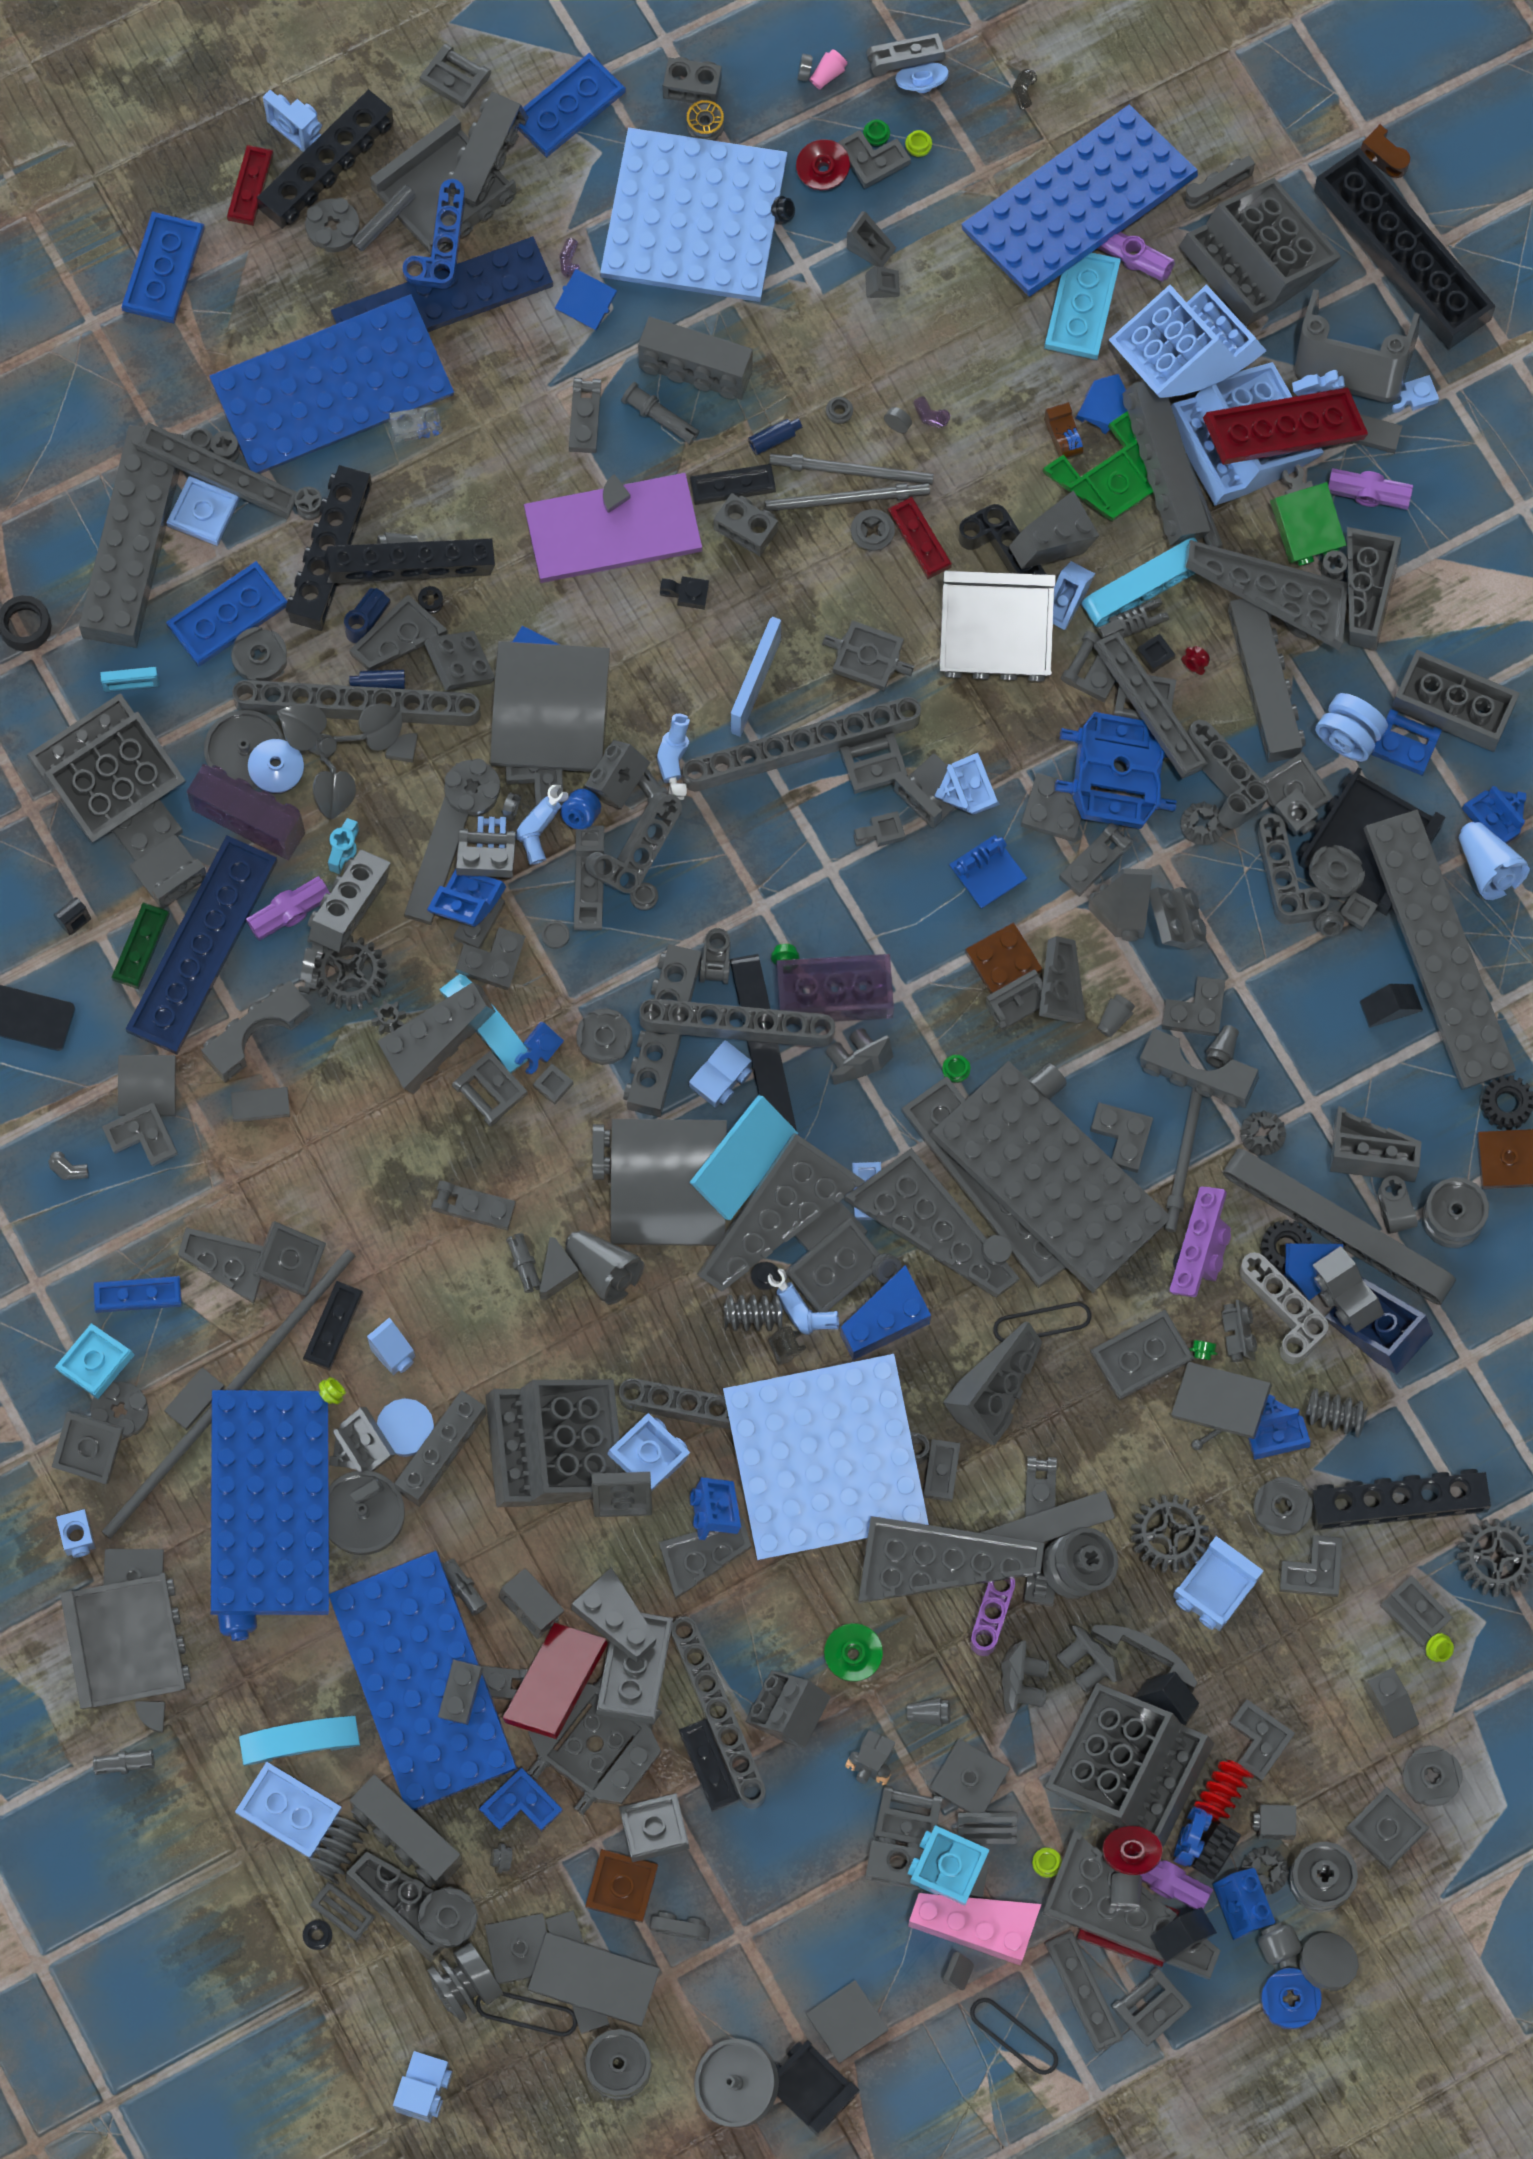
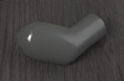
M60 1151L53 1152L50 1155L48 1161L50 1169L61 1179L89 1178L87 1164L71 1165Z

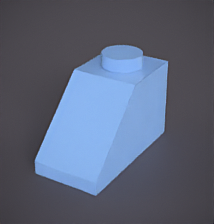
M1072 561L1061 571L1054 587L1053 624L1063 630L1067 628L1082 603L1095 573Z
M390 1318L367 1336L371 1351L392 1375H395L398 1371L400 1373L405 1372L413 1364L414 1361L412 1359L415 1358L414 1350Z

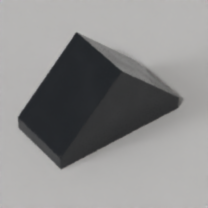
M1388 984L1360 1001L1369 1028L1423 1011L1413 984Z
M1176 1672L1147 1679L1134 1697L1173 1713L1179 1722L1185 1726L1199 1707L1198 1700Z
M1200 1907L1177 1917L1150 1936L1164 1962L1167 1963L1217 1934L1203 1908Z

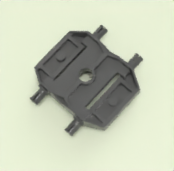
M603 1675L596 1684H586L557 1740L528 1731L538 1757L527 1774L537 1780L546 1767H551L569 1779L584 1792V1796L574 1807L583 1816L593 1802L622 1805L661 1754L660 1747L652 1732L653 1724L596 1715ZM591 1704L592 1707L560 1749L555 1751L556 1745L587 1705ZM659 1709L656 1712L655 1721L662 1714ZM632 1737H634V1739L632 1740V1742L628 1745V1747L625 1749V1751L622 1753V1755L618 1758V1760L615 1762V1764L612 1766V1768L608 1771V1773L605 1775V1777L602 1779V1781H601L600 1783H598V1781L600 1780V1778L603 1776V1774L606 1772V1770L610 1767V1765L613 1763V1761L616 1759V1757L620 1754V1752L623 1750V1748L626 1746V1744L630 1741V1739H631ZM590 1738H600L604 1743L603 1748L598 1752L589 1751L587 1742Z

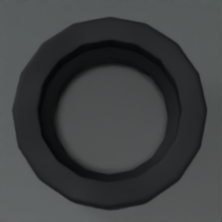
M21 595L11 598L1 607L0 635L9 647L19 651L34 650L43 645L50 636L52 627L47 608L40 600L33 596ZM25 609L35 611L41 621L37 632L26 637H18L10 632L8 621L13 614Z

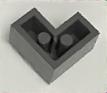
M1341 1246L1313 1264L1317 1275L1314 1277V1281L1322 1291L1320 1295L1329 1308L1335 1307L1337 1310L1335 1313L1344 1326L1349 1324L1357 1333L1384 1315L1379 1299L1363 1281L1356 1263Z

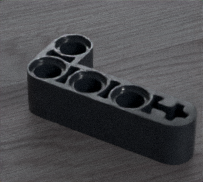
M999 504L989 505L961 521L958 541L963 548L974 550L990 542L1009 573L1047 575L1041 565L1021 569L1016 565L1018 562L1011 549L1002 542L1004 540L1014 541L1020 534V531L1003 506ZM994 517L1000 519L1001 522L993 524L988 520ZM973 530L977 532V535L971 537L967 536L965 532Z

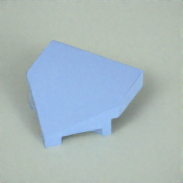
M978 753L954 762L952 765L948 764L946 775L934 796L973 815L999 805Z

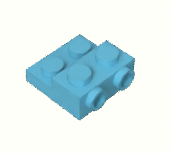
M935 1825L932 1833L926 1831L921 1841L920 1847L924 1851L920 1860L914 1858L907 1874L912 1876L910 1883L935 1895L945 1896L965 1906L987 1858L989 1849Z

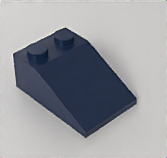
M1362 1277L1366 1285L1379 1299L1384 1315L1357 1333L1349 1324L1344 1326L1335 1313L1337 1311L1335 1307L1325 1318L1372 1360L1397 1375L1433 1335L1432 1329L1425 1314Z

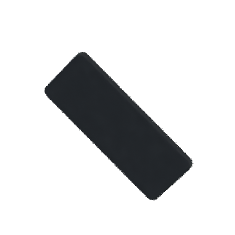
M0 985V1037L61 1051L75 1012L74 1004Z

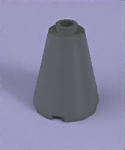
M575 1231L568 1236L565 1242V1251L600 1299L608 1305L618 1303L628 1295L625 1289L630 1284L636 1286L643 1273L645 1265L638 1255L587 1231Z

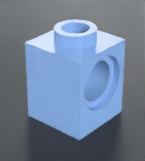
M85 1509L56 1517L63 1548L67 1556L72 1555L74 1558L83 1557L90 1553L89 1550L96 1549ZM74 1530L84 1531V1536L81 1540L76 1542L69 1540V1536Z

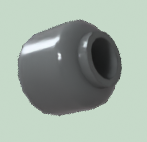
M1280 1922L1261 1931L1262 1936L1258 1939V1945L1268 1964L1275 1965L1279 1963L1280 1967L1283 1968L1297 1961L1295 1955L1302 1951V1945L1291 1925H1284L1283 1922Z

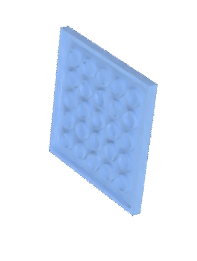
M628 128L600 277L761 302L776 221L772 215L771 206L775 198L781 194L787 152Z
M894 1354L723 1388L757 1560L867 1538L871 1516L929 1525Z

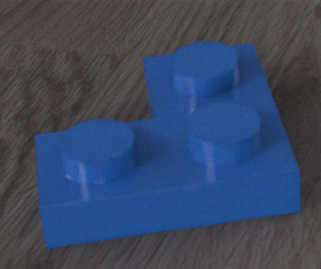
M521 1768L479 1808V1811L499 1831L522 1811L542 1832L563 1812V1809Z

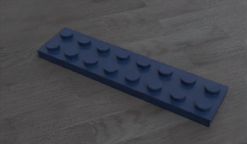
M534 236L458 263L454 283L446 289L415 286L406 282L331 310V314L335 324H338L411 294L427 331L431 332L553 287V281ZM444 268L437 271L435 277L441 280L446 279L450 272Z
M226 835L126 1027L127 1033L178 1055L247 921L246 918L250 916L278 861L277 857Z

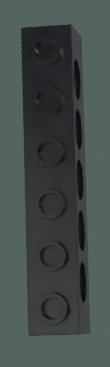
M368 89L257 197L259 210L281 229L288 223L292 224L295 222L300 212L307 205H312L325 187L329 188L332 186L337 176L344 169H349L362 151H368L374 144L375 139L381 133L384 134L391 128L394 121L392 108ZM364 122L370 123V125L367 127L359 126L361 123ZM345 140L351 141V143L348 145L340 144L342 141ZM326 158L333 159L330 163L322 162ZM308 176L314 177V179L311 181L303 180L305 177ZM289 194L296 195V197L293 199L284 198Z
M339 465L336 474H331L328 483V489H330L328 498H323L320 505L319 513L322 514L319 523L315 522L312 528L311 538H314L311 547L307 546L304 551L303 563L305 565L303 571L297 572L294 587H296L294 596H289L286 604V612L289 614L290 623L319 631L323 630L338 583H326V573L315 575L313 572L319 568L325 569L324 555L326 551L321 549L322 546L325 544H332L334 546L352 545L372 486L370 473ZM343 495H348L351 497L348 501L345 502L338 500L339 497ZM336 519L343 521L338 526L330 525V522ZM309 593H315L318 595L313 600H307L304 598Z
M492 538L327 546L324 555L326 583L491 575L495 566Z
M1468 1469L1461 1471V1475L1449 1476L1448 1472H1439L1432 1474V1478L1420 1479V1475H1411L1404 1477L1403 1481L1392 1482L1391 1478H1382L1375 1480L1374 1484L1363 1485L1362 1481H1353L1346 1483V1487L1334 1488L1333 1484L1317 1486V1490H1313L1310 1496L1315 1530L1486 1513L1491 1507L1486 1472L1478 1473L1477 1469ZM1460 1487L1464 1491L1465 1497L1455 1498L1451 1494L1450 1488ZM1423 1490L1433 1491L1436 1495V1500H1425L1421 1492ZM1393 1494H1404L1407 1498V1503H1396L1393 1499ZM1374 1496L1378 1500L1379 1505L1377 1507L1367 1506L1364 1502V1497ZM1337 1499H1345L1348 1501L1350 1508L1348 1510H1340L1336 1507L1335 1501Z

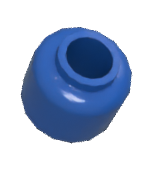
M576 789L571 792L568 799L561 806L562 819L573 829L589 828L601 813L600 799L595 793L587 789Z
M217 1615L221 1634L231 1637L232 1641L249 1639V1633H252L257 1628L256 1615Z

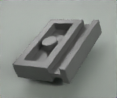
M1412 1575L1380 1605L1421 1648L1453 1618Z

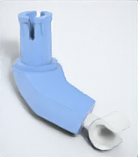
M675 714L672 716L670 731L663 736L657 754V763L664 783H670L668 794L684 800V796L687 794L686 784L677 783V781L682 777L679 761L689 745L686 732L690 720L684 714Z
M552 785L548 789V796L526 816L517 829L516 837L519 842L523 843L529 865L539 864L546 860L539 837L561 808L559 802H564L568 799L567 792H562L559 797L557 796V791L561 788V785Z
M778 1269L779 1274L782 1276V1281L777 1282L771 1274L768 1275L770 1285L779 1287L776 1293L785 1312L802 1334L810 1335L813 1333V1330L839 1329L838 1311L813 1313L805 1304L792 1282H785L787 1274L783 1269Z

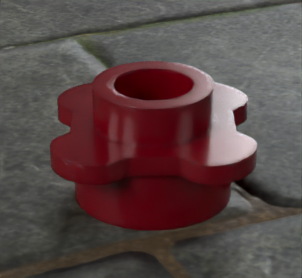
M1198 646L1187 647L1185 650L1186 655L1181 658L1183 664L1189 670L1203 675L1205 673L1204 668L1209 665L1210 661L1208 653Z

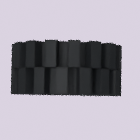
M1503 1075L1497 1081L1495 1079L1492 1080L1485 1089L1481 1099V1110H1484V1118H1489L1488 1123L1492 1126L1494 1123L1497 1124V1129L1500 1130L1503 1127H1506V1130H1512L1513 1127H1516V1129L1521 1127L1522 1123H1526L1533 1111V1091H1529L1530 1086L1528 1083L1522 1084L1523 1079L1518 1078V1080H1514L1513 1075H1509L1506 1079ZM1504 1093L1512 1094L1518 1100V1108L1513 1112H1504L1498 1107L1497 1098Z
M1284 1220L1283 1223L1275 1222L1273 1227L1270 1226L1267 1229L1261 1242V1255L1278 1271H1281L1282 1275L1286 1273V1257L1281 1256L1277 1252L1276 1243L1280 1239L1291 1238L1299 1244H1314V1241H1311V1233L1306 1232L1307 1228L1304 1225L1302 1227L1298 1226L1299 1222L1297 1221L1289 1223V1220Z
M1221 1822L1204 1847L1193 1868L1214 1880L1238 1843L1241 1834Z

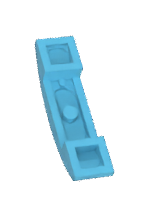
M459 974L439 990L445 998H448L472 982L466 976ZM493 1006L496 1012L476 1032L492 1050V1054L510 1073H513L528 1061V1059H525L521 1065L514 1062L520 1053L527 1052V1048Z
M355 1716L293 1723L239 1736L244 1766L270 1762L275 1758L326 1749L333 1751L360 1746Z

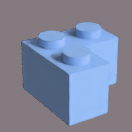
M414 2051L406 2076H402L393 2103L395 2111L431 2123L433 2116L438 2118L443 2103L440 2096L442 2087L447 2089L453 2071L448 2070L449 2063Z

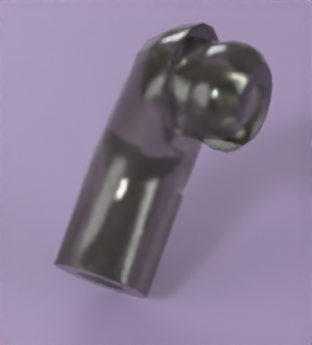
M1024 69L1019 72L1013 84V92L1020 109H1025L1032 105L1027 90L1030 85L1037 82V74L1033 70Z

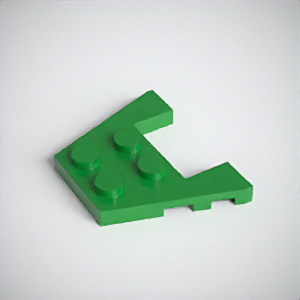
M1128 411L1108 425L1124 448L1080 477L1064 454L1043 468V473L1070 493L1074 490L1080 500L1111 522L1154 493L1147 479L1144 461L1140 457L1139 445L1136 435L1131 428Z

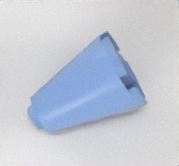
M1470 822L1462 827L1459 841L1478 891L1485 900H1495L1507 895L1504 890L1512 886L1514 890L1519 887L1530 872L1527 861L1481 822Z

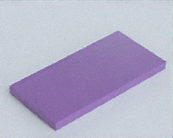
M686 473L624 484L623 486L630 493L631 498L609 513L604 506V489L524 504L540 583L702 552V544Z

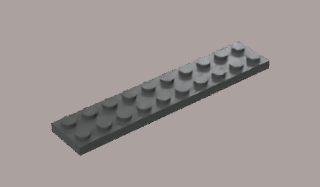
M1418 810L1365 826L1363 828L1461 1089H1467L1497 1079L1500 1076L1514 1073L1516 1071Z

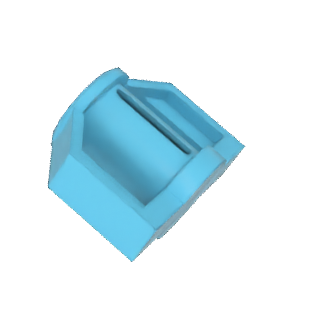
M347 818L342 827L335 829L330 835L329 840L332 851L328 860L329 870L334 873L340 874L345 862L356 856L355 839L359 832L357 821Z

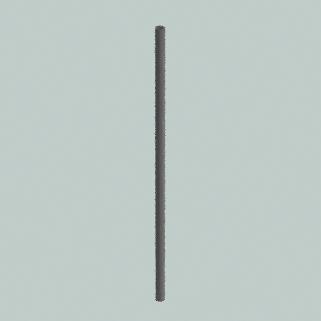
M347 1249L225 1390H240L356 1257L350 1250ZM212 1405L101 1531L107 1538L111 1539L211 1424Z

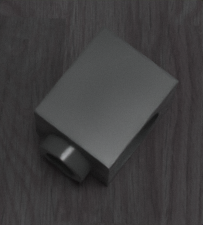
M1298 788L1275 805L1276 813L1283 819L1295 836L1300 832L1305 835L1317 825L1315 820L1318 818V812ZM1295 808H1301L1305 811L1306 817L1298 821L1291 817L1290 812Z
M1260 1805L1258 1813H1253V1831H1258V1839L1294 1840L1296 1837V1806Z

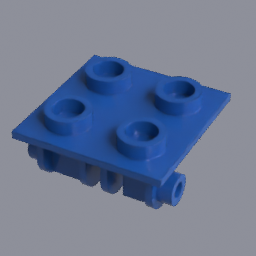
M996 835L949 864L981 909L1027 880L1025 874L1005 849L1007 844L1002 837L997 838Z

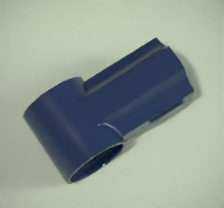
M370 588L355 609L346 614L344 618L345 634L350 642L356 644L363 638L390 605L391 601L384 592L377 588ZM355 624L363 625L360 629L351 628Z

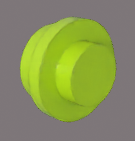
M922 130L913 131L906 138V150L915 157L925 156L931 151L932 139Z
M330 1377L319 1383V1394L325 1402L340 1404L343 1401L346 1391L337 1380Z
M1443 1633L1432 1636L1426 1646V1655L1434 1662L1447 1661L1454 1651V1645L1450 1637Z
M1052 1848L1038 1850L1032 1860L1034 1871L1044 1878H1051L1057 1875L1062 1863L1060 1854Z

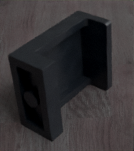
M807 2040L804 2044L797 2042L787 2053L790 2058L783 2066L779 2063L776 2064L779 2077L777 2098L818 2137L852 2102L860 2090L843 2077Z

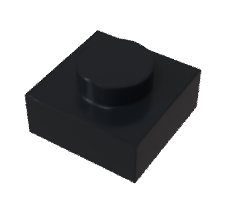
M1160 633L1139 646L1136 651L1152 673L1174 660L1176 656Z

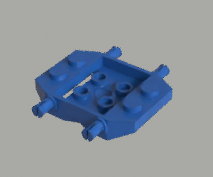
M1094 712L1083 728H1079L1078 731L1061 728L1060 740L1073 741L1078 744L1075 778L1073 782L1057 779L1054 790L1073 795L1074 802L1082 819L1141 829L1154 810L1175 811L1177 801L1161 798L1160 773L1163 758H1168V756L1143 720ZM1114 762H1124L1127 766V771H1117L1114 767ZM1091 786L1142 794L1144 799L1091 790Z

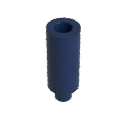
M798 418L791 422L785 419L748 437V442L752 451L757 456L795 437V431L803 427Z
M404 669L360 671L358 676H349L350 686L405 689Z

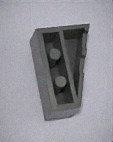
M1073 490L1025 527L1009 545V548L1021 569L1084 554L1099 537V534Z
M1338 1106L1334 1120L1330 1172L1378 1178L1398 1176L1404 1181L1415 1182L1420 1167L1421 1141L1389 1127L1388 1129L1371 1123L1372 1120L1366 1117L1359 1118L1346 1112L1347 1109Z

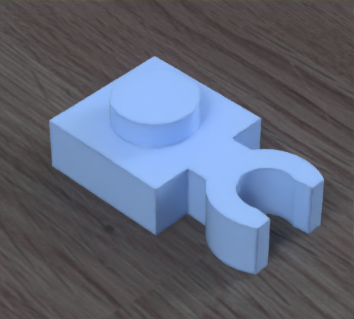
M1337 370L1329 371L1322 377L1317 374L1307 375L1301 380L1292 383L1293 392L1297 396L1345 387L1344 377H1338Z
M1430 375L1404 383V391L1401 392L1398 398L1400 403L1393 405L1392 412H1401L1409 404L1412 411L1437 404L1439 397Z

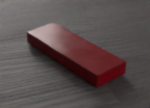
M251 145L246 146L227 214L228 221L254 226L259 209L257 197L264 191L274 156L273 150Z
M913 497L888 508V514L927 580L952 568L951 561Z

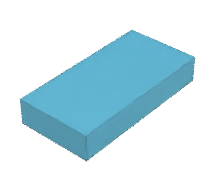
M156 667L100 672L101 683L105 692L160 686Z

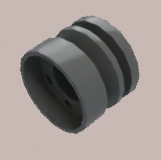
M470 1942L453 1952L458 1965L455 1968H452L444 1959L439 1961L446 1973L443 1976H440L434 1966L427 1969L435 1993L447 2011L457 2017L461 2023L467 2019L461 2006L466 2004L470 2011L475 2014L477 2013V2008L473 1998L478 1996L488 2005L503 1995V1991Z

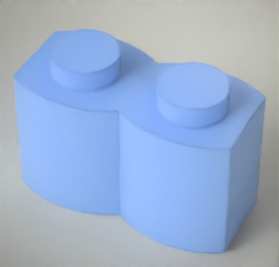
M725 1040L689 1081V1087L716 1108L720 1103L725 1105L734 1094L732 1088L738 1082L743 1084L751 1075L752 1061Z

